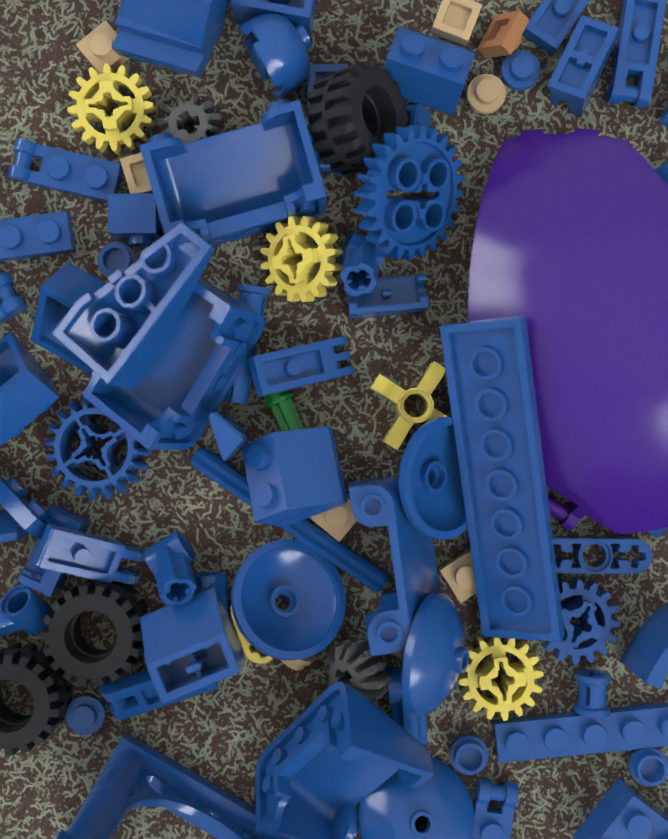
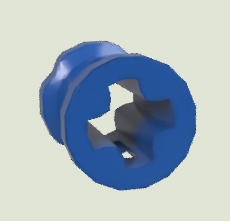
M596 669L576 670L575 679L579 681L578 702L574 704V712L591 718L610 716V707L606 705L607 683L611 682V674Z

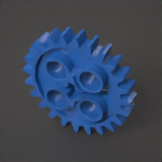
M409 125V127L398 126L396 127V134L384 133L385 144L374 143L372 145L376 155L374 159L366 157L363 159L369 170L367 174L361 173L357 175V178L364 183V188L354 192L355 196L363 198V204L355 209V213L365 215V218L358 227L359 229L369 231L365 238L366 242L375 244L374 250L386 253V256L413 260L414 256L423 258L425 257L426 249L433 251L437 249L436 238L441 240L447 239L444 228L446 226H455L451 218L452 212L458 213L461 211V208L455 204L456 198L464 196L463 191L457 190V184L462 182L465 177L464 175L456 174V170L462 164V160L452 159L457 148L446 145L448 136L437 134L438 129L419 125ZM392 190L420 192L423 190L435 192V195L433 197L416 195L397 197L393 195L386 196V192Z

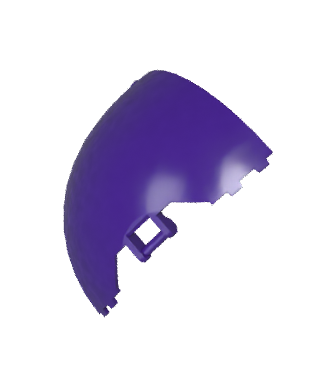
M577 128L572 134H544V129L525 130L517 137L505 138L488 176L476 222L471 255L468 322L526 315L546 487L572 501L566 507L548 496L550 515L560 520L559 525L571 531L577 526L580 519L586 515L621 535L668 527V185L646 159L628 144L629 140L599 136V130Z

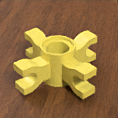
M435 361L431 362L417 387L404 390L381 374L377 376L370 389L395 403L398 414L396 421L388 431L383 442L398 450L414 423L427 422L437 417H449L434 408V401L431 396L446 372L445 367ZM409 395H417L424 401V411L418 417H411L404 409V402Z

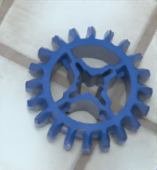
M83 397L82 405L77 401L69 402L71 414L61 410L56 413L62 425L50 424L48 426V429L56 434V438L45 440L44 444L46 446H54V453L46 455L45 459L47 462L57 461L58 466L53 468L50 474L53 476L65 474L66 476L63 478L61 486L68 488L75 483L74 495L82 496L88 489L90 500L98 499L101 491L106 499H111L115 496V488L121 494L128 492L129 485L126 479L134 484L139 483L141 480L139 474L134 469L145 471L149 467L147 462L140 460V455H152L153 450L142 448L141 443L121 427L115 431L104 433L98 425H93L89 417L105 414L85 397ZM79 426L80 428L77 432L81 438L79 448L72 453V437ZM126 438L128 445L127 456L124 464L119 469L117 465L120 462L117 459L116 450L118 445L125 441ZM111 439L101 448V453L86 455L96 447V441ZM92 461L99 467L100 471L105 470L109 478L98 479L91 477L81 471L78 466Z

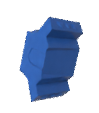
M121 0L120 9L115 21V25L120 31L111 48L120 56L200 78L210 61L213 45L221 39L229 0Z

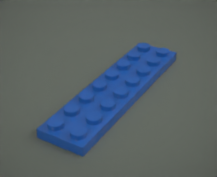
M526 315L440 326L483 637L561 642L565 634Z

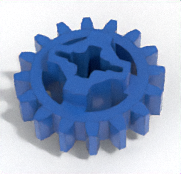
M573 576L569 586L566 581L560 578L558 579L560 601L573 596L572 600L561 603L565 635L561 642L543 641L541 645L547 652L554 650V656L561 662L568 654L569 660L574 665H578L582 655L592 663L594 662V651L598 650L604 655L608 653L603 645L606 640L610 642L617 641V638L610 631L611 628L621 626V622L611 617L612 614L619 610L618 606L612 602L606 603L611 596L610 593L604 589L597 591L598 584L591 580L584 586L582 579ZM596 608L599 611V623L594 615ZM572 616L576 618L581 617L580 624L569 623Z

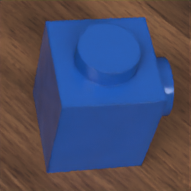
M153 193L108 194V234L117 241H128V245L132 247H149L152 245V241L160 239L163 236V227Z

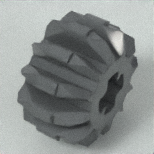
M195 93L191 96L189 103H185L184 98L177 95L176 102L178 106L175 108L164 104L163 109L168 117L158 118L157 121L159 128L163 130L162 133H171L173 137L182 139L184 144L224 133L219 128L223 123L221 114L213 113L215 107L211 101L208 100L201 104L199 96ZM194 124L196 132L188 135L186 126Z
M348 639L341 642L338 647L332 649L327 654L328 664L323 668L330 677L327 685H332L337 681L352 685L373 703L381 699L388 692L387 683L392 678L385 671L388 661H383L379 655L370 656L368 639Z

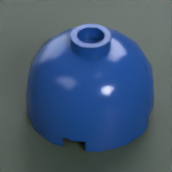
M263 13L238 27L239 34H248L249 38L243 44L263 81L272 80L276 89L271 91V93L277 100L286 97L304 82L310 68V58L307 49L312 47V42L301 24L294 27L282 15Z

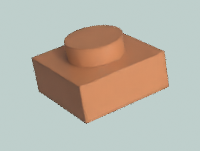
M520 10L495 15L477 49L487 58L511 55L520 45L522 34L530 20Z

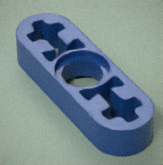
M553 536V544H556L557 549L563 552H573L572 544H576L573 552L576 565L572 566L573 559L569 557H559L556 560L557 573L639 574L644 572L652 561L650 547L644 541L634 537ZM591 544H598L603 552L601 561L596 565H587L583 559L585 548ZM631 545H633V549L640 552V557L634 558L631 565L630 561L626 559L613 558L612 550L627 553L630 552Z

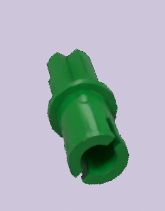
M288 391L266 395L265 398L268 403L265 407L266 409H271L280 431L305 429L291 399L294 395L293 393H288Z

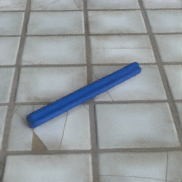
M200 447L192 456L191 465L252 507L247 477L206 448ZM305 519L283 528L373 592L378 593L388 579L386 573L343 543L337 541L310 520Z

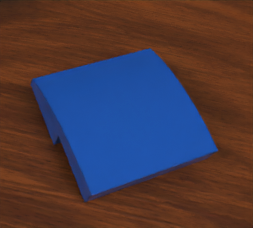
M668 603L660 607L640 627L620 660L623 665L645 683L662 689L668 675Z

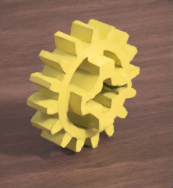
M104 63L102 74H98L93 67L88 68L91 77L88 81L81 77L76 79L81 86L80 92H69V96L77 104L68 107L67 111L71 116L79 118L71 124L77 132L85 131L81 139L88 145L96 140V149L104 153L107 146L110 145L115 154H120L122 144H126L131 151L135 150L133 140L136 137L143 141L148 139L142 131L144 126L154 128L155 125L147 114L155 112L156 107L153 102L145 101L152 96L148 86L140 87L142 79L137 73L129 78V72L123 65L118 68L117 73L113 72L109 63ZM119 85L129 89L135 98L122 96ZM111 103H116L119 108L113 109V116L109 117L105 111L111 110ZM89 120L102 122L106 134L95 130ZM131 120H134L132 125L124 131V128L131 122Z
M289 216L288 223L277 222L275 226L278 234L267 233L265 237L271 243L270 247L261 248L260 251L268 256V261L260 265L261 269L270 271V275L266 278L265 282L267 284H278L275 294L277 296L287 295V301L290 302L300 301V299L302 302H312L314 297H325L327 295L325 285L336 286L338 283L332 276L333 272L342 270V266L335 263V257L341 256L343 250L334 249L333 244L339 238L338 235L326 234L329 225L325 222H316L315 217L303 216L301 218Z
M481 636L476 637L479 647L473 649L466 645L465 648L469 650V662L465 673H461L457 681L459 685L465 686L460 691L464 700L472 699L470 706L475 713L484 707V714L490 720L495 712H499L503 721H508V711L514 710L519 717L522 716L521 705L526 703L533 707L535 702L530 696L531 693L542 692V687L535 679L543 677V671L539 667L533 666L539 661L538 656L534 652L527 653L530 646L524 640L515 645V639L504 638L501 641L500 638L490 637L491 641L485 642ZM505 652L517 656L522 664L517 662L510 663ZM488 655L487 659L482 663V665L478 666L480 661ZM501 666L506 674L501 675L499 689L493 678L498 677V670H500ZM476 688H480L481 691L489 690L493 694V699L485 697Z

